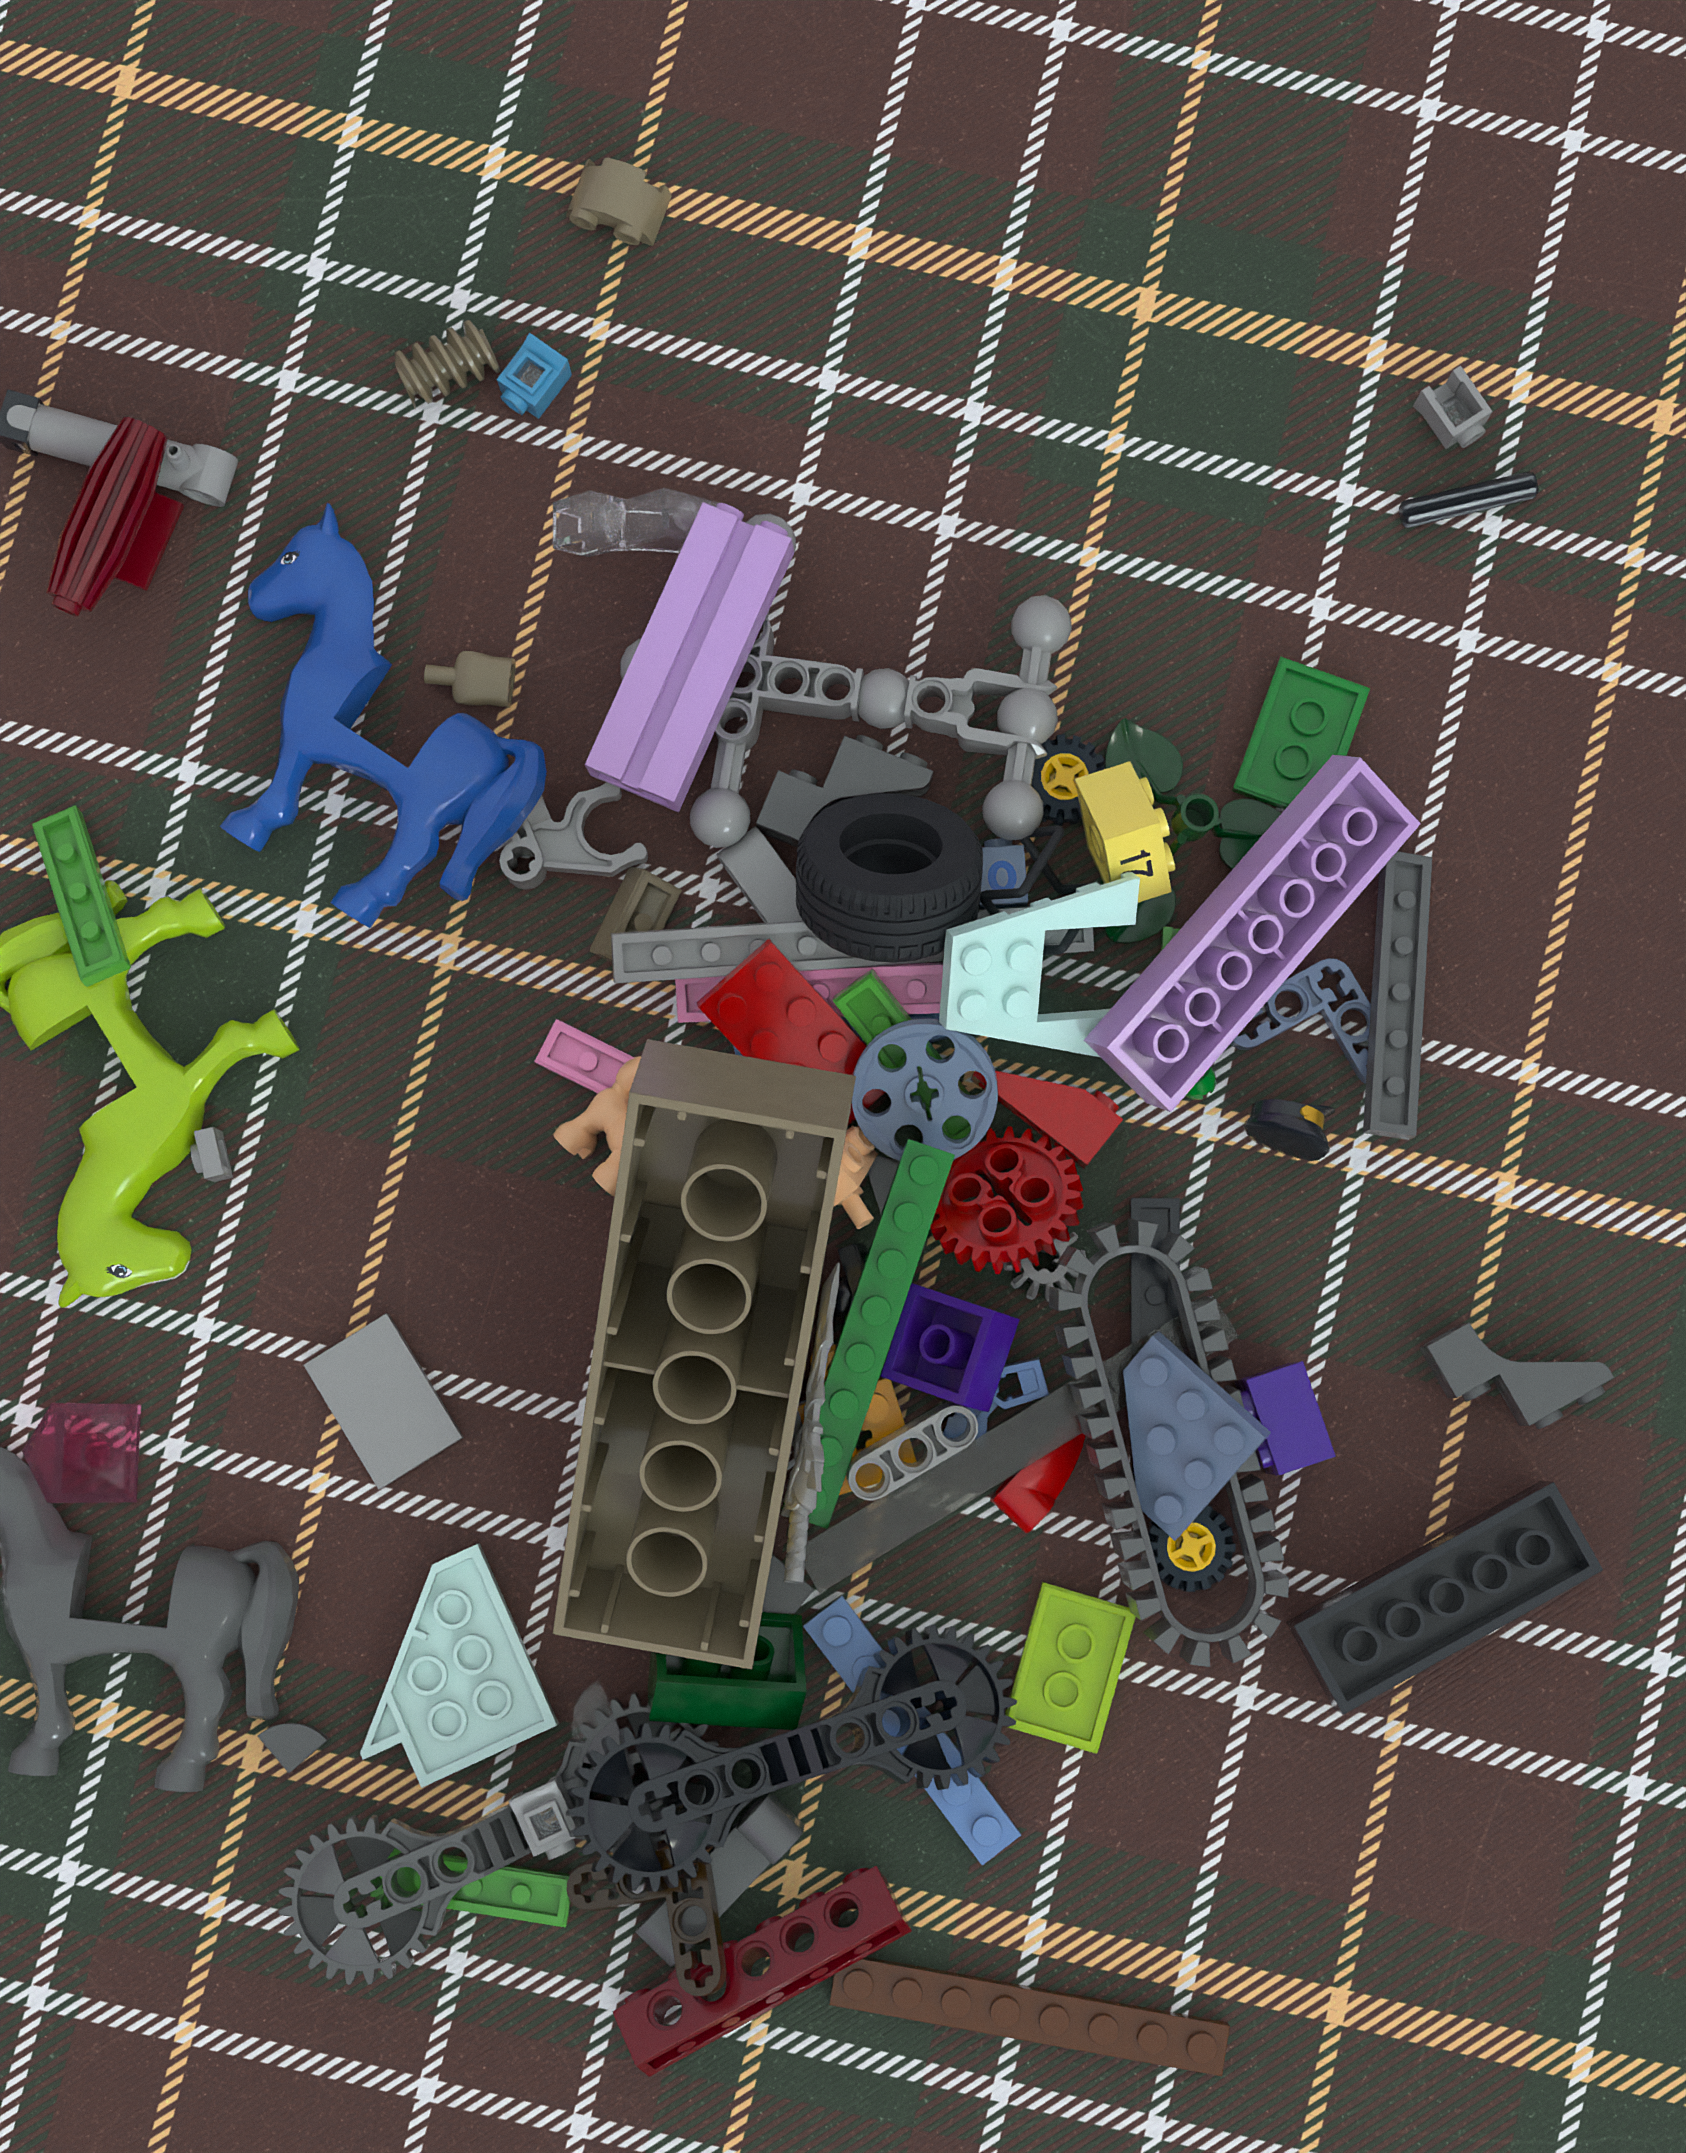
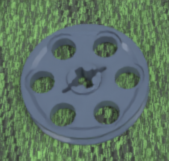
M912 1019L885 1029L866 1046L855 1066L853 1075L856 1076L852 1097V1108L856 1121L863 1134L877 1149L898 1161L904 1147L897 1143L895 1133L903 1125L909 1124L918 1127L923 1135L921 1143L955 1154L954 1159L971 1150L983 1138L993 1121L998 1101V1085L995 1069L989 1055L971 1034L945 1029L937 1019ZM945 1035L952 1040L955 1048L951 1056L940 1060L929 1055L926 1044L933 1036ZM888 1044L899 1045L906 1053V1061L898 1068L891 1069L885 1067L878 1059V1053L881 1048ZM918 1066L922 1068L923 1079L927 1082L928 1087L931 1089L937 1088L938 1090L932 1093L931 1118L927 1116L926 1105L922 1103L921 1097L917 1095L912 1096L911 1094L917 1091L919 1082ZM968 1071L981 1073L987 1081L985 1089L977 1095L964 1093L958 1085L960 1077ZM872 1089L885 1091L891 1099L889 1108L881 1113H873L867 1110L863 1104V1097L868 1091ZM958 1115L968 1120L971 1129L966 1137L955 1140L945 1135L942 1126L947 1118Z

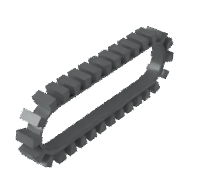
M1128 1219L1129 1243H1119L1115 1224L1103 1222L1086 1230L1100 1251L1088 1260L1078 1249L1067 1246L1057 1261V1264L1079 1272L1074 1291L1049 1286V1307L1057 1311L1075 1309L1078 1322L1054 1324L1058 1343L1066 1348H1070L1082 1341L1084 1343L1086 1352L1062 1354L1066 1373L1076 1379L1089 1372L1092 1373L1094 1382L1070 1384L1074 1403L1086 1409L1099 1402L1102 1412L1078 1414L1082 1433L1091 1439L1106 1432L1108 1433V1442L1086 1444L1092 1465L1100 1470L1113 1463H1116L1117 1471L1094 1473L1098 1493L1108 1500L1124 1493L1125 1501L1101 1503L1107 1524L1118 1530L1132 1523L1134 1530L1109 1533L1114 1552L1122 1559L1127 1560L1140 1553V1561L1117 1563L1122 1582L1131 1590H1135L1148 1583L1149 1590L1126 1593L1130 1612L1139 1620H1143L1157 1612L1162 1618L1143 1633L1168 1655L1180 1634H1183L1186 1637L1179 1656L1190 1665L1210 1667L1209 1642L1219 1641L1222 1655L1232 1663H1236L1252 1655L1238 1635L1251 1623L1257 1630L1271 1638L1281 1620L1269 1612L1260 1609L1264 1593L1288 1598L1289 1592L1288 1576L1277 1569L1263 1572L1260 1562L1284 1560L1280 1541L1268 1533L1256 1539L1253 1538L1252 1532L1276 1530L1272 1511L1261 1504L1246 1510L1244 1502L1268 1500L1264 1481L1253 1474L1238 1480L1235 1473L1225 1485L1248 1571V1590L1243 1604L1234 1616L1215 1627L1200 1629L1179 1623L1167 1606L1088 1310L1089 1287L1093 1277L1103 1264L1125 1253L1138 1252L1147 1254L1163 1266L1170 1278L1191 1360L1215 1382L1237 1380L1231 1359L1219 1355L1206 1361L1204 1351L1229 1350L1224 1330L1211 1325L1199 1332L1196 1321L1220 1320L1216 1300L1202 1296L1191 1302L1188 1291L1213 1289L1208 1269L1195 1266L1181 1273L1175 1263L1179 1262L1195 1248L1179 1234L1168 1232L1158 1250L1151 1248L1158 1224ZM1229 1385L1222 1387L1244 1408L1239 1389ZM1256 1451L1237 1472L1260 1470Z

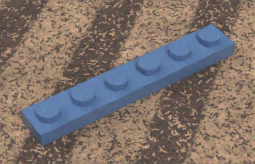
M843 1595L803 1625L853 1693L863 1668L868 1666L880 1668L873 1655L875 1652L883 1650ZM881 1692L880 1700L892 1695ZM926 1706L916 1709L919 1718L931 1715ZM886 1710L883 1714L882 1725L885 1732L895 1737L900 1730V1720L893 1711ZM945 1732L937 1734L938 1741L951 1769L961 1765L960 1752ZM906 1746L900 1747L897 1750L902 1753ZM967 1770V1785L957 1787L950 1777L949 1788L944 1790H937L934 1778H932L929 1787L924 1789L981 1865H984L1021 1836L1019 1830L979 1777L975 1778Z

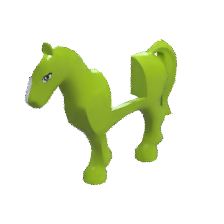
M107 880L104 883L114 915H116L123 909L128 900L121 887L115 881ZM201 888L190 893L181 901L169 896L159 898L150 906L148 911L139 916L116 920L130 965L147 949L165 939L189 933L208 938L225 929L220 915ZM54 913L34 918L8 929L0 935V1007L11 1014L12 1022L20 1037L31 1051L93 1014L137 1087L96 1112L79 1128L85 1152L75 1177L66 1191L58 1215V1251L61 1262L68 1272V1279L62 1287L58 1300L59 1306L64 1308L83 1294L94 1297H109L147 1284L175 1279L185 1272L191 1257L190 1242L177 1231L148 1227L132 1217L135 1208L142 1201L152 1183L177 1167L189 1154L191 1145L196 1144L194 1131L202 1129L205 1103L209 1094L232 1065L246 1057L262 1053L285 1058L300 1049L278 1012L273 1009L259 1018L254 1024L234 1020L225 1023L218 1028L213 1040L193 1062L186 1066L177 1063L150 1035L134 1012L126 980L129 969L88 987L81 982L60 913ZM11 978L8 990H6L5 982Z

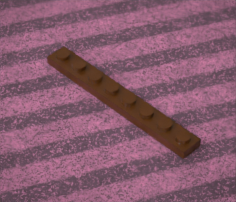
M865 1957L834 1974L829 2005L1217 2076H1222L1230 2029L1228 2022L871 1957Z

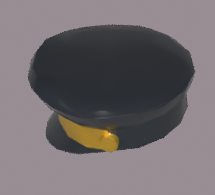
M1280 1099L1259 1100L1252 1105L1251 1116L1245 1121L1243 1128L1249 1138L1259 1145L1291 1157L1316 1161L1325 1157L1330 1151L1327 1137L1323 1132L1324 1119L1335 1113V1109L1330 1106L1305 1105Z

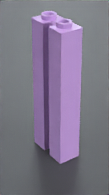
M704 502L702 503L585 763L591 776L676 812H679L794 555L792 538L787 537L788 532L785 529L768 521H762L760 525L756 524L755 526L742 522L744 514L724 503H718L716 507Z

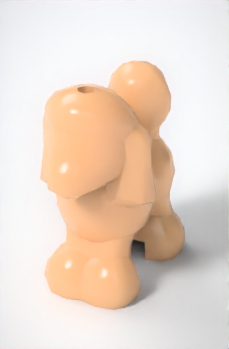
M641 1056L627 1061L619 1069L612 1087L600 1091L581 1115L561 1124L553 1134L554 1138L574 1156L578 1153L582 1159H586L595 1151L597 1134L605 1131L606 1140L612 1153L605 1162L595 1169L592 1177L605 1191L614 1197L629 1092Z

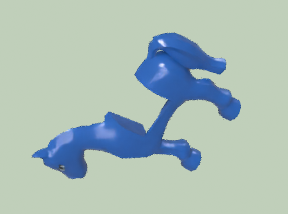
M327 503L320 522L316 525L301 528L277 560L253 579L248 588L250 611L257 619L273 622L295 614L315 615L308 643L300 659L290 672L280 705V748L272 782L257 801L247 808L231 812L220 827L242 843L261 852L273 830L294 822L298 814L302 784L307 771L313 763L329 764L370 780L389 791L397 805V827L385 858L360 881L341 886L331 901L342 912L371 928L380 916L383 908L396 906L401 901L406 887L412 878L436 857L439 847V831L446 825H462L454 853L441 877L440 888L456 900H467L471 894L472 882L478 867L493 851L516 833L534 809L544 792L547 771L544 752L539 745L523 739L498 737L485 724L464 713H457L447 718L438 726L424 743L409 768L350 730L392 664L374 649V628L372 623L374 612L373 584L366 565L353 544L340 537L334 509ZM507 755L515 758L514 763L510 767Z

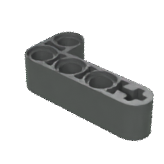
M772 1792L762 1795L730 1828L723 1847H713L708 1852L712 1859L711 1866L719 1917L770 1863L775 1864L804 1832L805 1824ZM698 1864L695 1866L696 1872H698ZM685 1876L688 1893L679 1892V1901L688 1897L703 1899V1889L698 1892L692 1891L691 1880ZM663 1899L640 1924L635 1933L672 1967L675 1964L667 1903L666 1899ZM698 1906L690 1907L684 1912L682 1917L683 1929L690 1936L701 1934L707 1925L706 1914ZM685 1944L686 1952H687L694 1944Z

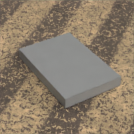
M387 1313L304 1364L305 1369L378 1490L464 1438L391 1316Z

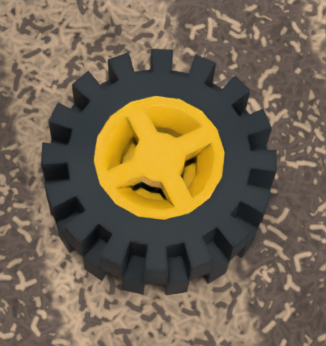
M1065 734L1057 735L1054 740L1048 738L1041 744L1047 752V756L1035 759L1031 787L1039 793L1043 801L1044 815L1042 821L1044 822L1048 819L1054 821V825L1062 826L1066 822H1070V825L1079 823L1082 815L1075 779L1104 770L1103 764L1105 761L1102 755H1097L1094 752L1095 746L1090 742L1087 745L1080 742L1081 737L1073 735L1072 739H1065ZM1058 786L1066 787L1068 789V792L1066 789H1061Z
M1206 1506L1175 1541L1154 1521H1150L1149 1524L1151 1525L1148 1529V1535L1161 1581L1176 1589L1195 1592V1590L1211 1588L1213 1583L1220 1582L1225 1577L1224 1573L1233 1564L1231 1559L1233 1552L1235 1553L1236 1544L1233 1543L1232 1536L1234 1534L1231 1527L1227 1525L1226 1519L1220 1513L1213 1510L1212 1507Z

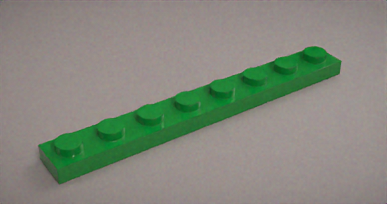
M908 1138L824 1380L825 1402L820 1408L819 1423L823 1427V1434H820V1439L824 1451L823 1474L821 1475L822 1491L817 1492L816 1508L808 1516L809 1523L828 1529L955 1154ZM784 1502L782 1503L780 1512L782 1511V1509H783V1507H784V1504H785Z

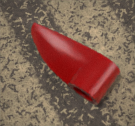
M1074 1403L992 1494L990 1501L1025 1533L1030 1532L1051 1510L1056 1498L1074 1470L1086 1436L1082 1433L1078 1414L1089 1413L1090 1407L1083 1409Z

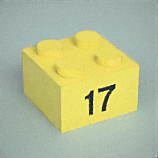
M1130 761L1076 778L1075 783L1087 847L1104 884L1121 879V874L1133 872L1140 878L1138 903L1172 892L1168 872L1175 870V863L1169 845L1163 842V837L1170 835L1169 826L1162 808L1153 809L1152 807L1154 805V797L1147 778L1139 779Z

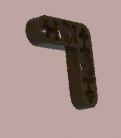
M670 1849L655 1851L662 1870L673 1866ZM696 1860L693 1861V1863L698 1864V1872H696L697 1876L690 1879L692 1891L698 1892L703 1889V1899L688 1897L681 1901L678 1899V1893H688L687 1881L682 1877H678L677 1887L669 1888L663 1877L660 1876L658 1891L649 1892L647 1889L643 1893L636 1894L628 1890L627 1875H623L615 1884L620 1895L619 1898L615 1899V1889H604L595 1892V1901L592 1902L590 1896L581 1894V1886L588 1884V1875L590 1874L593 1880L608 1881L611 1868L607 1866L599 1872H593L591 1870L593 1863L576 1868L570 1874L567 1881V1894L572 1904L582 1910L602 1911L666 1899L679 1985L685 1992L693 1996H710L717 1993L723 1987L726 1980V1962L711 1863L704 1865ZM693 1906L702 1908L707 1917V1925L704 1931L697 1936L688 1935L682 1926L684 1912ZM710 1941L711 1950H700L703 1964L713 1967V1975L706 1977V1986L702 1987L700 1980H691L690 1970L698 1968L697 1952L689 1951L686 1953L685 1944L701 1945Z

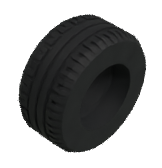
M887 793L861 795L842 800L824 809L804 829L799 838L796 862V907L802 921L818 939L832 949L851 957L875 962L897 963L916 961L934 956L944 951L947 929L975 921L978 917L983 873L982 847L976 834L960 816L945 806L930 800L904 794Z

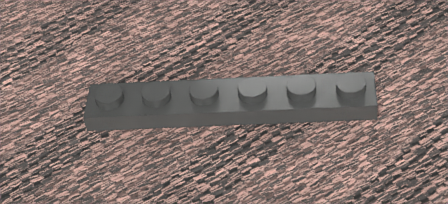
M1397 851L1379 871L1363 1133L1405 1140L1416 1137L1432 857Z

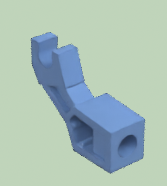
M1039 1357L1004 1366L1001 1378H1004L1006 1374L1017 1372L1023 1391L1022 1394L1016 1396L1008 1395L1006 1399H1003L997 1395L1000 1388L998 1386L989 1412L967 1407L975 1415L978 1422V1434L975 1438L977 1450L986 1446L987 1419L998 1405L1003 1409H1008L1049 1395ZM956 1412L954 1415H949L943 1433L944 1436L956 1438L964 1433L967 1425L965 1415Z

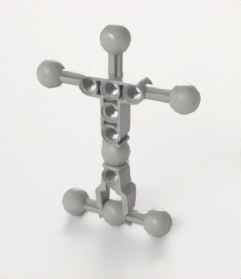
M768 513L755 515L745 522L755 526L756 524L760 525L762 521H768L782 527L788 532L787 537L792 538L795 552L796 536L791 526L782 518ZM1041 595L1030 597L1015 610L1011 620V633L1016 643L1023 649L1019 676L974 668L967 671L963 679L928 677L917 681V676L910 675V680H908L901 673L890 668L873 670L864 676V671L860 668H857L856 673H853L847 667L838 664L772 656L774 635L768 619V611L761 627L763 630L762 635L755 640L742 669V672L753 673L755 679L745 688L734 687L715 730L719 741L711 789L701 794L695 800L690 812V826L699 840L715 848L732 846L744 837L750 824V809L745 799L739 795L745 752L751 749L757 742L763 710L835 720L846 719L852 716L853 721L859 722L861 717L869 725L880 729L896 727L905 722L906 728L912 729L913 724H916L922 730L958 738L959 746L964 751L1007 755L1003 782L994 786L985 797L982 806L983 819L988 829L1000 838L1008 841L1024 839L1040 826L1044 815L1043 801L1039 793L1031 785L1035 759L1047 756V752L1041 744L1054 733L1058 722L1057 709L1049 697L1057 689V686L1048 680L1051 654L1058 651L1068 641L1072 630L1071 617L1066 607L1054 598ZM641 639L629 645L621 658L620 675L622 680ZM788 678H796L803 682L801 688L793 694H784L778 690L780 684ZM835 684H842L850 689L848 695L841 700L828 699L825 694ZM975 695L1005 696L997 711V726L1000 732L968 726L969 719L975 713L972 702ZM928 697H938L945 702L944 707L936 713H927L919 708L921 702ZM734 717H741L748 721L746 728L742 732L730 734L724 731L725 724Z

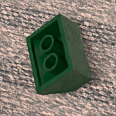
M762 1612L752 1669L656 1652L650 1653L648 1676L649 1721L781 1730L797 1729L807 1692L802 1615Z

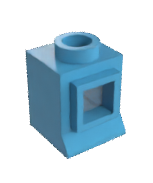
M529 333L522 347L497 378L502 393L500 398L515 412L523 415L525 411H528L539 419L572 376L568 359Z

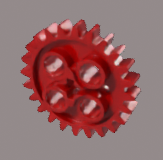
M1012 1126L1007 1127L1003 1138H997L993 1129H988L986 1141L981 1143L979 1141L971 1150L952 1162L930 1227L934 1239L940 1241L945 1254L954 1251L959 1265L964 1264L972 1257V1262L977 1272H980L987 1262H992L995 1274H1000L1004 1263L1011 1262L1016 1273L1020 1272L1021 1260L1028 1258L1035 1266L1040 1265L1037 1253L1044 1250L1050 1255H1056L1057 1252L1053 1241L1058 1239L1069 1242L1070 1236L1066 1226H1078L1080 1223L1076 1210L1084 1207L1080 1193L1083 1191L1080 1176L1077 1175L1073 1159L1066 1158L1062 1145L1052 1149L1050 1138L1047 1135L1035 1143L1031 1129H1027L1021 1138H1015ZM1006 1168H1014L1009 1172L1001 1173ZM978 1174H983L988 1180H990L991 1185L995 1192L998 1194V1196L994 1197L991 1185L986 1180L984 1181L980 1176H978ZM969 1197H977L970 1202H963ZM1039 1197H1044V1198H1045L1044 1200H1042V1201H1040V1202L1031 1203V1201L1034 1200L1035 1198H1039ZM1013 1202L1017 1215L1021 1219L1023 1218L1027 1223H1029V1226H1025L1017 1218L1013 1208L1009 1205L1010 1203ZM999 1227H1008L1002 1232H993L995 1229Z

